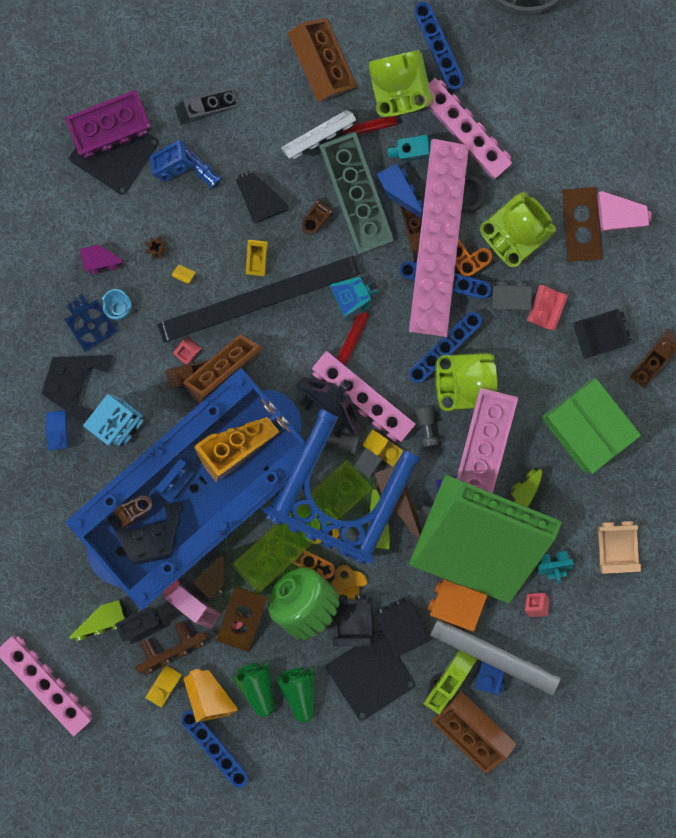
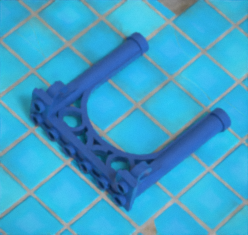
M320 409L317 415L319 418L284 490H279L276 493L272 507L267 505L266 508L263 507L262 511L267 514L266 518L276 524L282 525V523L289 525V530L296 533L302 531L306 533L305 537L315 541L317 538L322 541L321 545L332 549L334 546L339 549L338 553L350 557L363 565L366 562L373 564L374 561L372 559L374 556H372V553L415 465H418L421 458L403 450L377 505L369 514L350 521L331 518L316 506L309 488L312 470L338 419L337 416ZM303 487L305 499L296 500ZM301 504H308L311 509L310 515L306 518L297 515L296 510ZM316 517L320 522V529L318 530L306 523H310ZM371 521L367 530L361 527L362 524ZM350 527H356L359 532L354 541H350L345 537V532ZM340 529L339 537L341 540L328 535L329 531Z

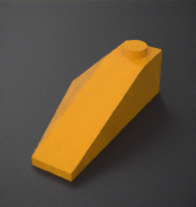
M265 417L237 428L227 429V431L218 434H211L195 445L194 448L203 466L217 483L275 437L279 431L270 419Z

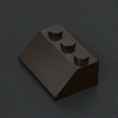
M224 552L193 582L209 599L213 596L217 598L226 589L224 585L227 582V554Z

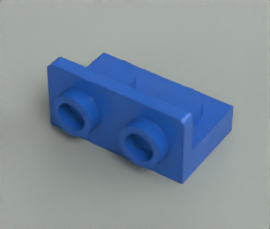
M181 140L150 156L152 175L163 182L169 181L193 167V162L186 158L185 144Z
M179 459L155 488V492L166 501L171 502L193 476L194 472L186 467V463L183 460Z
M482 661L474 688L498 696L499 692H502L505 681L502 679L505 672Z

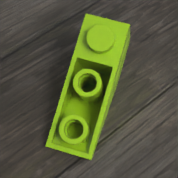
M121 599L102 604L70 636V639L75 638L76 641L87 638L86 634L94 632V635L105 633L106 628L112 627L113 630L117 629L115 624L126 618Z

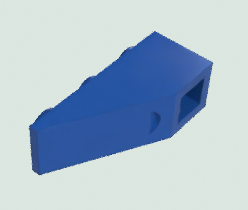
M395 164L377 173L378 181L386 196L422 219L424 205L421 200L417 201L414 196L417 194L412 184L408 185L406 181L408 176L404 168L400 169L398 164Z

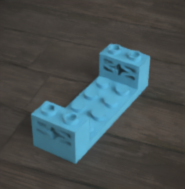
M107 394L83 426L108 446H111L112 443L121 446L122 444L126 445L132 438L130 433L133 429L138 430L143 424L142 418L144 415L121 397Z

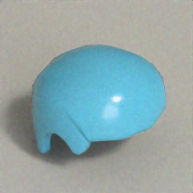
M113 289L103 296V311L110 319L118 321L126 318L131 312V300L122 290Z

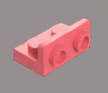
M540 285L527 321L554 331L568 295Z

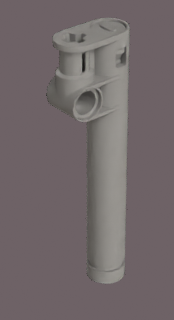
M441 619L437 620L430 636L438 638L440 641L550 695L554 694L561 678L559 676L552 675L540 666L520 659L470 633L445 623Z

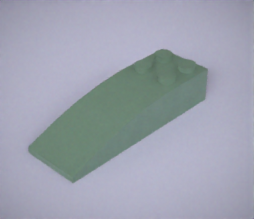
M351 131L321 142L318 146L357 253L359 254L394 241L356 132Z

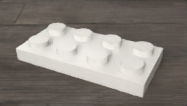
M345 110L282 146L281 149L288 158L292 157L295 159L303 154L302 151L308 147L313 149L320 144L319 141L326 138L328 140L334 137L336 131L350 128L353 126L352 122L356 119L353 113Z

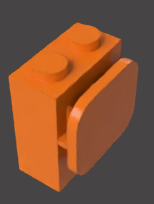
M444 578L441 582L438 581L434 592H437L435 600L431 599L427 609L430 610V616L474 632L487 595Z

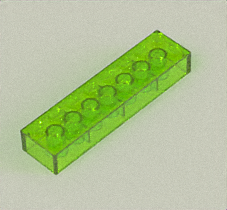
M346 460L310 493L314 503L324 514L339 520L373 488ZM299 505L296 510L297 515L302 518L308 517L311 512L309 505ZM316 517L310 523H306L318 530L320 529V522ZM282 523V525L275 524L231 566L253 591L258 594L315 541L306 538V533L302 531L296 533L289 530V525Z

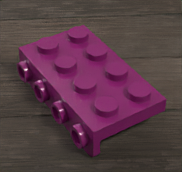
M136 89L65 117L78 154L81 158L84 157L85 159L93 157L95 152L99 150L103 152L108 151L117 143L121 145L128 143L132 137L137 135L138 137L146 136L149 134L148 131L152 130Z

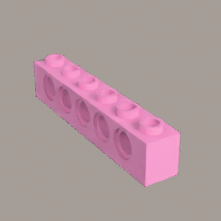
M434 78L429 83L430 91L434 96L433 103L428 106L429 110L460 144L469 145L468 153L493 180L497 179L512 165L510 161L512 159L505 150L502 152L497 147L499 143L492 136L490 138L487 136L484 126L472 119L473 115L467 108L463 109L459 105L460 100L457 96L449 94L446 90L448 88L442 80L438 81ZM420 95V100L424 103L425 99ZM437 96H443L446 102L444 104H438L435 101V98ZM456 110L458 117L450 118L448 112ZM461 125H470L471 131L468 133L463 132ZM481 138L484 141V145L482 147L475 146L474 139ZM487 153H495L497 159L495 161H489L487 159Z
M326 351L313 366L312 370L315 372L312 375L318 380L324 379L327 382L335 383L337 386H340L344 380L351 381L353 389L345 392L350 395L352 402L359 408L357 412L365 418L367 416L371 417L374 420L372 424L379 430L384 428L388 431L387 436L394 442L397 440L401 442L415 426L413 421L329 352ZM334 368L338 371L336 379H330L327 376L329 369ZM359 393L367 394L368 401L361 404L357 401ZM374 405L382 407L383 412L381 415L375 416L372 413ZM389 417L397 419L398 423L395 428L387 426L386 421Z
M11 636L0 647V658L74 737L93 719L91 711L86 706L82 707L77 702L79 699L73 692L68 693L64 688L66 686L60 678H54L51 674L53 672L47 664L42 665L40 663L38 654L34 650L29 651L25 645L27 643L21 636ZM16 651L23 653L24 659L22 661H18L15 658ZM29 665H34L37 668L36 675H31L28 672ZM42 679L50 682L49 689H44L41 686ZM56 693L63 696L62 703H57L54 700ZM69 707L76 710L75 717H70L67 714Z

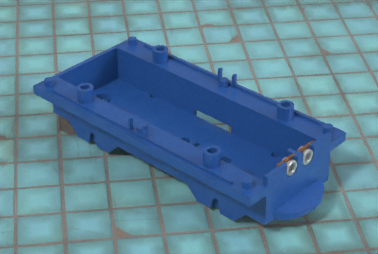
M240 368L65 521L87 547L88 561L95 574L106 583L121 586L135 604L143 610L286 485L306 444V440L300 434L302 427L300 413L288 397L274 390H262ZM268 417L279 433L216 483L203 466L194 446L211 434H218L227 431V429L237 428L246 423ZM181 459L194 474L174 499L168 502L155 492V488ZM200 476H202L204 480L207 482L206 485H204L202 481L199 479ZM193 483L199 486L198 492L194 493L191 491L190 487ZM139 496H147L151 499L152 507L148 516L129 527L128 530L167 522L165 505L182 501L184 508L180 515L181 521L176 532L177 537L172 558L133 566L127 554L124 557L117 554V548L122 546L108 519L109 516L114 515L113 511L117 507ZM138 505V507H139L140 509H142V510H145V509H146L145 506H143V505Z

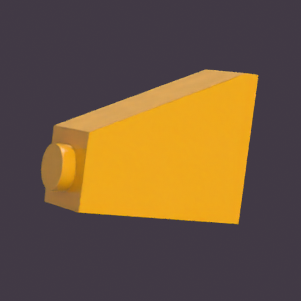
M194 669L184 678L196 723L227 717L238 711L236 705L209 670L201 671V669Z

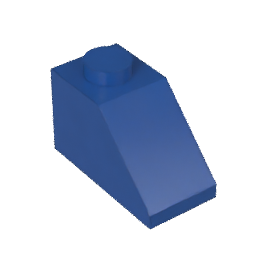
M65 410L46 412L48 451L70 448Z

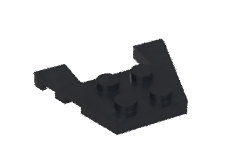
M113 356L52 357L42 395L85 423L95 411L78 406L88 369L91 367L109 372Z
M182 501L165 505L167 522L128 530V528L123 529L122 522L117 515L108 517L133 566L172 558L177 537L176 532L181 521L180 515L184 508Z

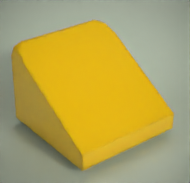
M178 265L173 271L172 277L189 285L196 272Z

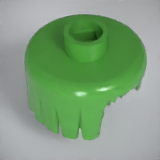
M307 567L297 568L285 574L273 587L268 600V612L271 619L288 634L296 639L307 640L310 638L309 636H317L318 633L316 631L323 632L326 626L331 624V615L335 616L337 612L335 607H339V594L336 588L317 571Z

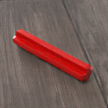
M388 116L354 124L346 130L341 129L342 135L351 131H355L357 135L396 126L398 122L396 116Z
M366 312L356 316L337 357V360L344 365L347 364L367 322L369 314Z

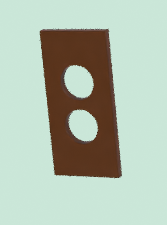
M597 187L563 189L568 262L601 260ZM579 205L586 206L590 212L589 218L584 222H578L573 217V210ZM580 227H586L591 232V239L586 244L578 243L575 239V231Z
M235 586L216 641L249 652L268 597ZM247 606L252 610L253 614L249 617L241 616L237 612V607ZM236 621L242 622L247 627V631L243 633L236 632L232 629L231 624Z

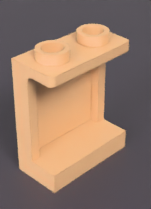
M633 521L621 522V526H614V522L602 523V527H598L600 573L641 572V564L638 557V525H633Z

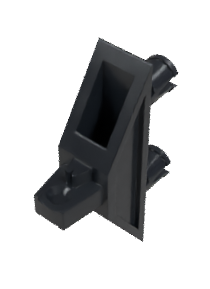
M302 377L295 385L306 394L299 402L300 406L307 402L305 410H309L315 402L325 411L338 417L334 427L337 426L334 434H339L342 428L346 427L355 435L362 427L350 395L345 392L351 385L346 380L340 386H337L335 383Z

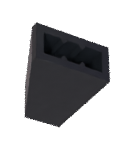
M248 171L238 175L239 179H236V182L254 224L289 210L288 204L254 172L249 173Z

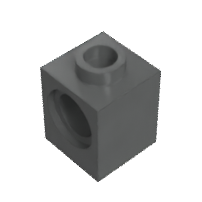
M366 448L353 466L356 469L354 473L363 479L365 476L369 478L382 459Z

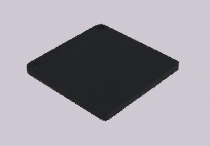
M150 134L143 137H138L137 135L132 137L128 143L122 145L117 143L113 145L112 149L105 152L99 150L95 152L93 157L87 159L81 158L75 147L69 156V161L118 194L123 195L157 147L158 141ZM152 140L156 141L155 145H151ZM123 187L124 192L120 193L119 188Z
M381 631L373 634V645L354 646L325 666L359 720H365L415 686L414 681L399 658L392 657L388 643ZM412 682L413 686L408 687L407 683ZM364 713L365 717L361 719L359 714Z

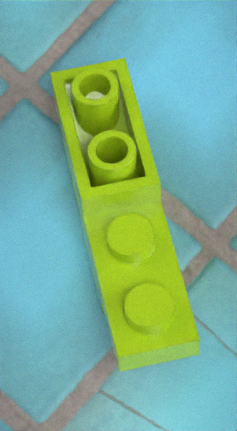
M533 468L525 475L527 479L523 483L518 481L511 488L512 492L510 495L515 499L513 502L525 507L529 506L541 480L543 472L541 469L535 470Z
M458 650L423 704L440 715L449 700L452 699L477 658Z

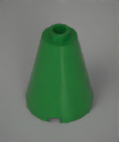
M262 661L263 665H258L257 662L246 665L237 670V675L232 674L234 682L255 714L262 718L270 716L274 710L270 666L266 661Z
M302 667L289 669L282 672V677L277 676V683L295 719L301 723L311 721V718L314 716L315 672L311 667H307L308 670H303Z

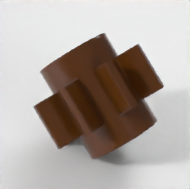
M158 236L157 240L150 237V243H145L148 247L145 253H152L151 258L153 260L155 256H159L162 259L161 254L168 252V250L164 249L167 242L161 243V236ZM154 243L161 245L158 252L151 250L154 248Z

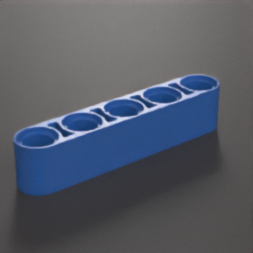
M419 2L414 10L416 22L440 75L448 87L447 89L452 92L458 91L463 84V76L431 6L427 2ZM424 8L428 11V14L420 16L417 11ZM427 26H433L435 27L436 32L433 34L427 33L425 28ZM441 43L444 49L436 51L433 45ZM448 60L452 66L448 69L443 68L441 62ZM453 77L457 78L459 85L452 86L449 80Z
M411 261L403 262L399 268L400 276L405 280L415 282L417 263ZM411 266L413 274L405 275L402 271L403 267ZM454 273L453 293L480 300L486 299L490 295L491 287L487 282ZM462 280L468 283V289L465 291L460 290L458 287V283ZM480 285L485 286L487 289V293L484 296L477 293V287Z
M476 312L468 313L447 333V337H443L411 368L409 379L413 383L424 381L435 370V366L427 365L426 358L433 356L437 361L443 355H451L481 325V316ZM469 316L477 318L476 326H470L467 323ZM457 329L462 330L464 333V337L461 340L456 339L453 335ZM442 343L449 344L450 351L448 353L441 352L440 345ZM415 369L421 370L423 373L422 379L415 380L412 372Z
M187 709L181 717V723L234 787L241 788L245 786L248 780L247 771L205 721L196 723L195 720L193 723H188L185 720V715H194L192 709ZM205 729L208 735L205 738H201L198 736L197 731ZM214 743L218 744L220 751L214 753L210 750L209 746ZM225 758L230 759L232 766L224 767L222 760ZM241 773L245 779L242 782H237L234 779V775Z

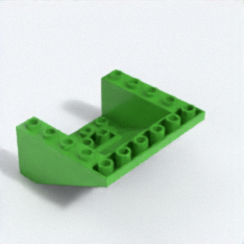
M445 474L409 565L510 603L554 542L562 521Z

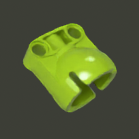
M420 50L368 63V70L377 102L376 110L380 116L388 117L405 114L428 107L433 103L434 96L430 91L424 59ZM420 95L425 99L424 104L420 101ZM386 103L389 104L390 111L386 109Z
M526 192L516 194L480 226V232L484 239L510 267L519 266L550 240L556 231L550 215L536 199L529 197ZM488 223L494 226V232H490L487 229ZM516 253L519 256V261H514L511 254Z
M476 353L443 355L439 357L435 365L436 395L439 408L443 411L474 410L480 388L497 392V374L493 354ZM442 359H447L450 362V367L446 370L440 367ZM445 397H449L452 400L450 408H445L442 404Z

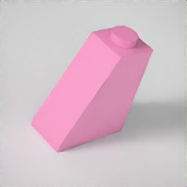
M606 192L597 193L601 232L649 226L652 218L651 211L647 210V206Z
M178 584L167 595L164 594L163 596L192 621L211 629L221 616L219 611L181 584Z

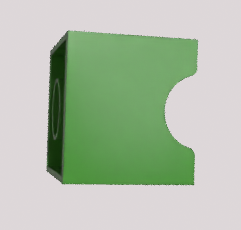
M596 378L585 382L541 417L581 470L588 474H593L641 436Z

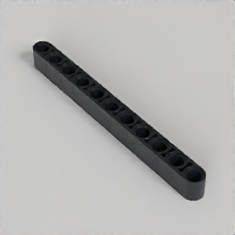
M350 256L157 324L163 343L170 341V339H177L188 335V333L203 330L208 326L211 327L223 323L225 320L240 317L242 314L260 310L262 307H269L277 304L279 301L283 302L297 295L312 292L314 289L329 286L334 282L337 283L349 279L351 276L355 277L360 274L355 257Z

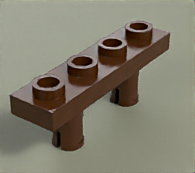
M182 621L174 626L181 640L180 644L157 654L150 639L141 642L140 645L147 659L135 666L137 673L146 676L154 672L155 667L159 665L164 667L170 664L172 658L176 656L178 658L184 657L189 654L188 650L194 647L199 649L205 646V642L209 640L207 634L201 632L191 636L185 622Z

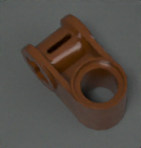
M318 198L302 222L303 232L309 236L315 235L331 216L334 209L327 207ZM309 221L314 222L316 228L314 230H307L305 224Z
M139 496L128 503L120 505L113 513L122 522L123 529H126L148 516L152 507V501L147 496ZM138 505H143L146 507V509L142 510L138 507Z

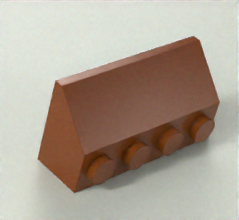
M327 18L303 22L287 32L318 103L330 100L357 88Z
M240 334L187 378L183 384L192 398L198 403H202L240 368L245 370L248 366L254 364L261 355V347Z
M461 691L447 703L440 715L436 714L431 720L485 774L507 759L516 746V743Z

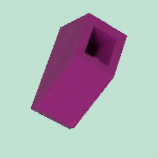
M100 245L80 248L84 271L86 273L90 272V275L99 274L101 269L106 268L109 271L120 269L119 265L124 264L122 259Z

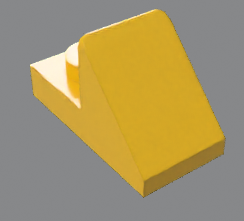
M248 240L247 275L265 276L268 243L266 241Z
M374 430L370 432L362 446L391 466L396 464L403 452L402 449Z
M166 665L145 698L162 708L182 674Z

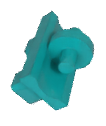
M561 551L556 554L557 562H551L549 554H544L539 561L538 575L547 574L548 580L555 579L556 584H560V578L567 577L566 571L573 570V560L569 558L567 551Z

